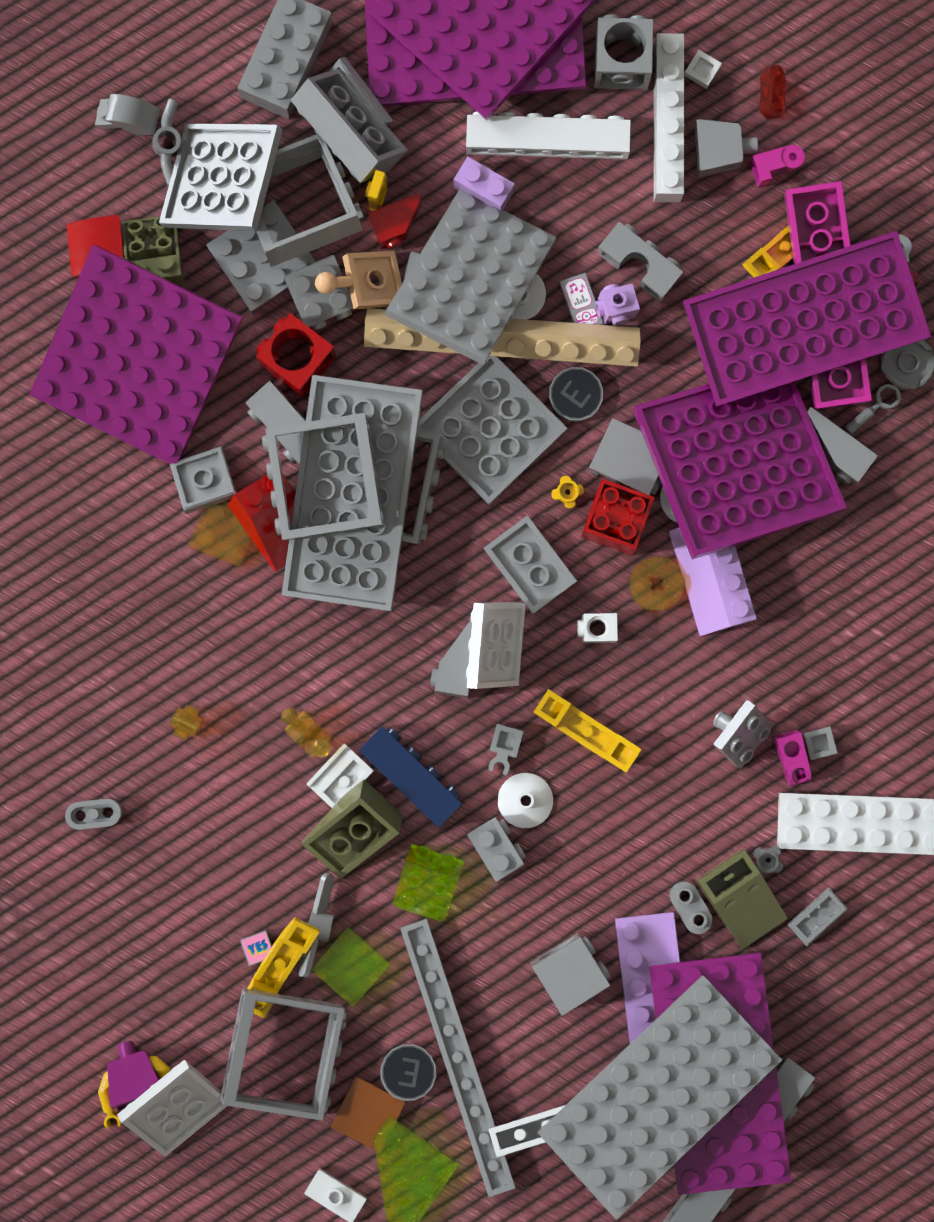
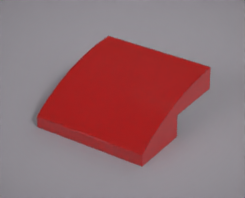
M119 215L90 218L66 224L72 278H79L92 245H98L124 258Z

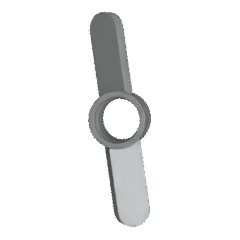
M324 873L320 879L308 924L320 929V933L307 953H303L298 968V974L301 977H308L311 972L318 940L328 942L334 915L328 914L326 911L334 883V876L329 873Z

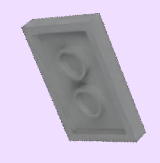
M528 515L483 548L523 603H526V607L532 615L577 582Z

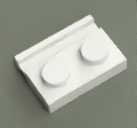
M344 743L309 780L307 785L333 808L348 791L363 779L366 780L374 770Z

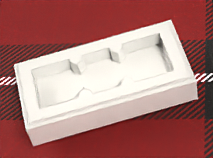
M319 1168L304 1193L348 1222L354 1221L367 1200V1197Z

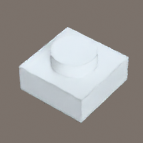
M698 50L686 69L684 76L707 89L722 63Z

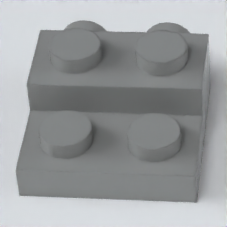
M334 255L283 275L302 322L308 327L311 326L312 330L326 326V320L336 316L337 320L352 315L351 309H353L348 287L336 288L330 294H323L315 286L316 277L322 272H330L335 277L342 276Z

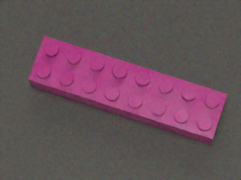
M841 181L787 189L784 196L794 264L850 246ZM866 359L810 377L813 406L816 411L866 404L872 401Z

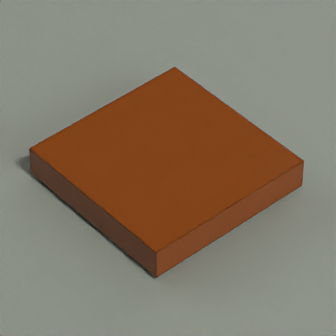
M356 1075L330 1127L380 1153L406 1101L393 1098L386 1090Z

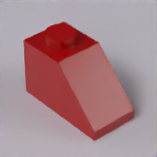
M419 193L368 212L369 221L381 249L385 247L388 250L394 249L402 245L403 240H406L421 207Z

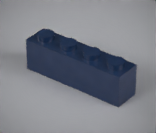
M381 727L359 751L439 828L462 804L458 800L461 795L451 785L445 788L438 781L442 776L431 765L426 769L418 761L422 757L411 746L405 749L399 743L402 737L391 727L387 730Z

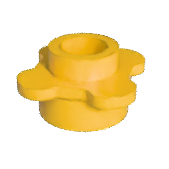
M563 476L560 479L557 489L552 490L551 495L554 500H560L566 508L570 509L575 506L578 496L584 493V488L582 485H577L574 481H571L569 476ZM566 490H570L569 495L565 494Z

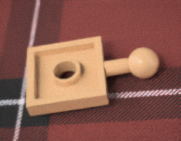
M395 251L347 253L343 256L346 276L335 277L330 272H322L316 277L315 286L323 294H330L336 288L349 287L353 309L388 307L402 284ZM370 274H374L378 278L379 286L371 283Z

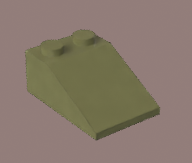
M363 779L333 806L302 840L301 844L341 879L400 833L403 814Z

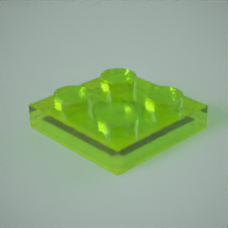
M348 927L311 970L353 1007L390 963Z

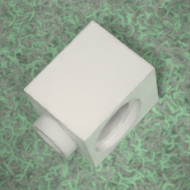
M617 613L583 614L582 620L577 621L578 637H583V643H616L618 641ZM593 621L601 622L605 628L604 633L600 636L593 635L590 632V623Z

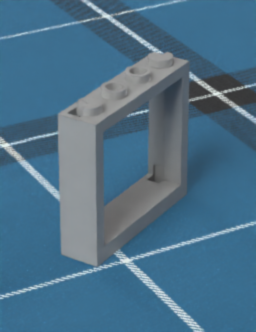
M317 134L277 150L270 178L322 158L346 215L274 244L261 215L256 233L270 267L362 231L359 219L364 218L358 202L353 204L351 198H354V193L349 182L343 183L342 178L345 177V173L340 161L334 162L333 157L336 156L333 154L332 149Z
M360 413L265 428L266 435L262 436L264 451L269 452L270 463L266 464L269 480H273L275 491H271V501L273 508L277 507L279 518L275 519V528L277 535H282V540L385 525L368 414ZM355 424L369 518L291 530L277 436Z
M417 431L416 441L430 443L431 448L413 534L403 533L402 541L420 545L421 540H426L429 524L425 523L426 514L431 513L433 509L434 497L430 495L432 486H437L440 470H437L436 466L438 459H443L446 443H442L440 435Z
M242 988L220 1096L222 1104L323 1121L324 1113H327L328 1106L331 1103V1097L328 1096L329 1086L334 1085L336 1079V1068H333L335 1057H339L341 1053L342 1041L339 1040L341 1029L344 1030L346 1027L345 1019L347 1013H344L345 1009L340 1004ZM256 1001L330 1013L312 1105L237 1094Z

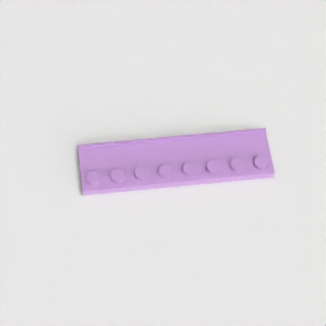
M674 912L615 918L629 1043L633 1042L656 1020L649 966L680 962Z

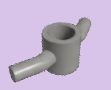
M168 99L161 118V128L157 130L152 139L153 150L161 156V168L167 185L170 183L173 172L171 164L172 155L176 153L181 144L180 134L172 127V120L179 103L172 99ZM165 134L171 136L174 148L167 150L160 146L158 137H163Z

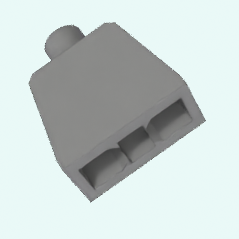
M696 120L694 136L697 178L739 169L743 163V154H757V137L742 138L740 124Z

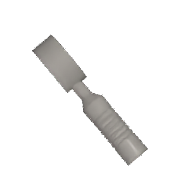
M891 384L881 386L875 393L876 404L864 409L857 417L844 426L846 432L852 435L874 416L878 408L890 410L897 406L901 399L899 389ZM884 389L894 392L896 401L891 405L881 402L880 392Z

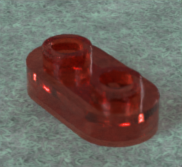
M772 65L765 67L760 76L759 110L767 120L781 118L785 112L786 76L781 66Z

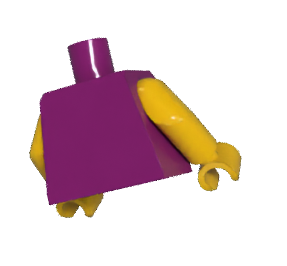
M133 1041L122 1042L117 1046L120 1059L107 1064V1072L104 1073L98 1090L103 1112L107 1113L104 1120V1126L107 1129L111 1127L109 1118H115L118 1122V1127H120L122 1123L117 1114L171 1071V1068L157 1056H150L146 1051L136 1053Z

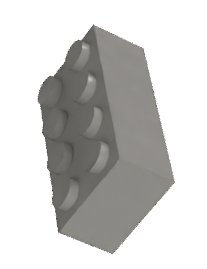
M277 0L237 89L240 98L290 119L295 108L291 99L309 78L333 25L331 12L304 0Z
M339 69L308 78L291 99L299 114L307 119L316 134L323 138L332 149L333 154L345 164L350 174L360 183L372 179L376 170L385 173L390 172L407 152L405 146L388 126L382 123Z

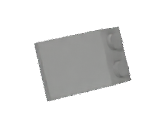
M471 620L439 662L438 669L433 668L430 686L435 687V693L468 698L469 688H467L466 670L469 666L470 651L468 644L472 632Z

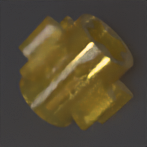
M186 705L184 710L178 707L169 726L175 728L173 735L187 740L188 735L195 738L204 720L198 717L200 710Z

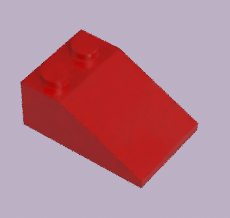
M265 475L234 494L228 507L271 568L276 572L286 566L289 540H282V535H277L275 519L279 518L277 507L273 508L271 501V491H275L273 480H269L268 475ZM283 475L291 526L296 492Z

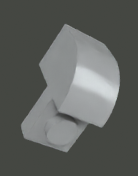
M110 94L109 99H100L95 126L102 129L122 128L136 136L155 135L160 108L135 97Z

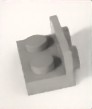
M496 817L467 835L497 882L519 867L524 866L522 859L526 856L518 843L512 845L507 836L511 834V831L505 821L502 819L498 822Z

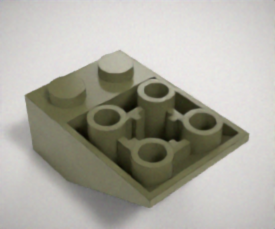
M161 216L123 221L124 258L186 288L178 228H167L159 224Z
M739 849L695 879L741 949H744L788 919L763 876L744 849Z

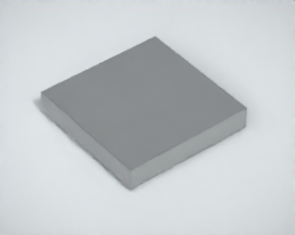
M222 446L179 460L177 464H170L185 514L231 500L234 494L237 493Z

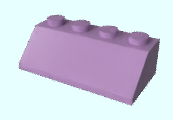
M680 528L669 531L699 636L756 620L735 546L692 560Z

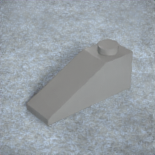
M810 407L807 413L831 469L836 472L835 477L846 485L851 483L854 486L860 481L878 455Z

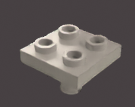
M746 700L733 718L724 711L716 715L713 725L723 732L713 745L733 765L741 770L744 764L752 759L754 751L759 744L768 738L773 724L754 704Z

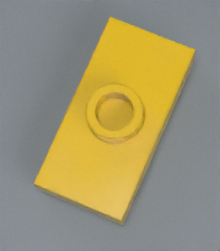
M378 170L375 171L373 180L369 181L365 197H368L369 209L371 211L382 207L388 189L385 172Z

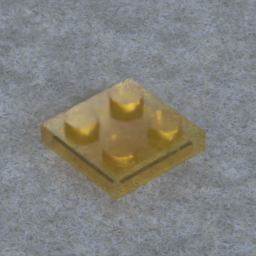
M222 502L204 508L188 546L240 567L251 538L228 507L229 503Z

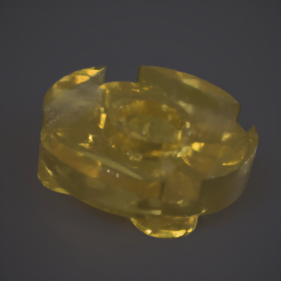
M653 556L638 563L633 569L629 581L633 600L641 608L648 611H663L674 606L680 600L685 585L680 568L670 559L660 556ZM652 577L654 579L660 577L663 580V590H651L652 583L650 579Z

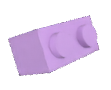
M468 156L454 178V189L457 191L461 189L485 204L496 208L499 212L504 210L514 193L515 183Z

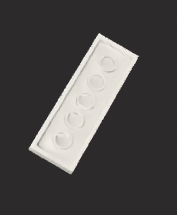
M779 793L777 846L780 849L934 855V799Z

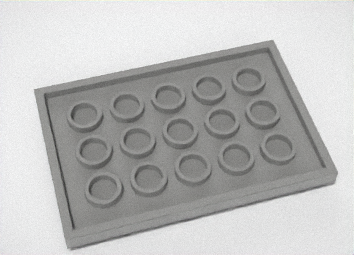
M459 189L387 307L385 315L484 365L555 243L556 237L504 210L499 212L496 208Z

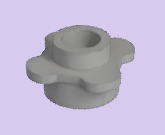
M773 845L767 849L758 847L754 850L753 855L757 858L756 867L762 875L773 871L776 873L782 871L783 863L780 862L779 857L781 849L778 846ZM769 857L771 862H767L766 858Z

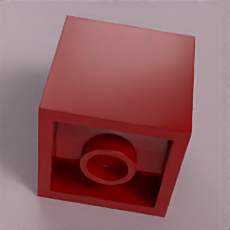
M290 313L286 318L281 317L273 328L275 333L269 340L265 338L256 349L258 352L256 358L264 370L304 399L310 392L312 375L322 376L337 356L333 345ZM302 340L311 345L312 359L304 368L291 371L283 369L277 364L279 362L278 351L285 343Z
M602 479L584 525L581 538L633 555L637 549L655 497Z

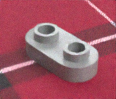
M109 798L75 802L67 808L65 819L67 824L76 830L113 826L122 817V807L116 800ZM107 807L113 810V815L110 818L104 815V810ZM79 810L85 812L86 817L83 821L78 820L76 817Z
M685 881L673 885L670 890V900L685 927L694 934L707 932L712 925V915L696 887ZM682 891H688L689 899L687 901L680 899L679 895ZM696 915L703 917L701 925L694 924V917Z

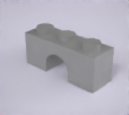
M618 222L598 247L597 254L617 269L629 259L641 260L646 265L647 274L641 280L639 287L661 303L683 274V271L680 270V264L670 257L666 259L659 253V248L651 241H643L637 236V230L631 225H623Z

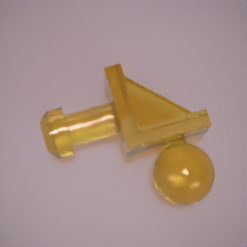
M293 708L283 711L281 720L288 725L284 730L307 754L318 758H323L329 754L331 750L329 740L331 737L305 711L299 716Z

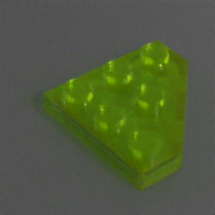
M389 1116L373 1138L385 1215L390 1222H419L459 1164Z

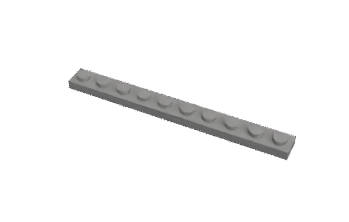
M424 919L400 927L488 1197L515 1189L505 1155L497 1158L488 1129L494 1128L495 1124L428 921Z

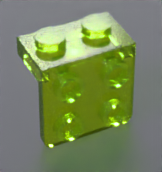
M411 844L393 899V905L437 921H444L464 861L452 855H444L432 851L425 846Z

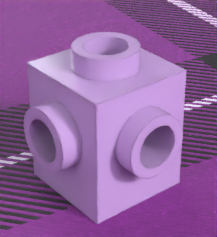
M619 284L606 286L600 292L598 301L595 302L597 314L599 317H603L605 325L613 323V326L623 325L629 319L636 318L640 310L633 284L620 287Z

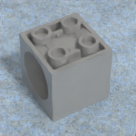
M605 15L603 18H598L595 33L594 89H648L652 75L653 19H647L641 15L632 16L631 18ZM615 41H628L637 47L641 57L630 63H621L612 59L606 52L605 47Z
M575 934L530 962L562 1016L610 986L607 979L611 976L601 960L595 962L592 955L596 951L586 936L581 939L578 934Z

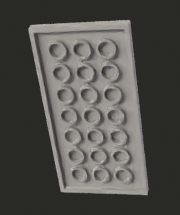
M312 375L306 422L360 413L368 414L385 525L290 539L282 588L283 596L392 611L423 390ZM355 424L304 432L291 530L369 518Z
M702 975L537 1133L617 1220L778 1065L782 1059Z

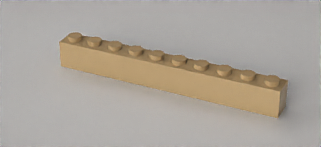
M367 308L364 347L458 353L386 316V309ZM511 318L489 356L638 367L641 342L640 328Z

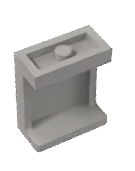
M612 418L589 466L588 472L595 475H603L638 492L655 495L661 480L658 478V472L642 432Z

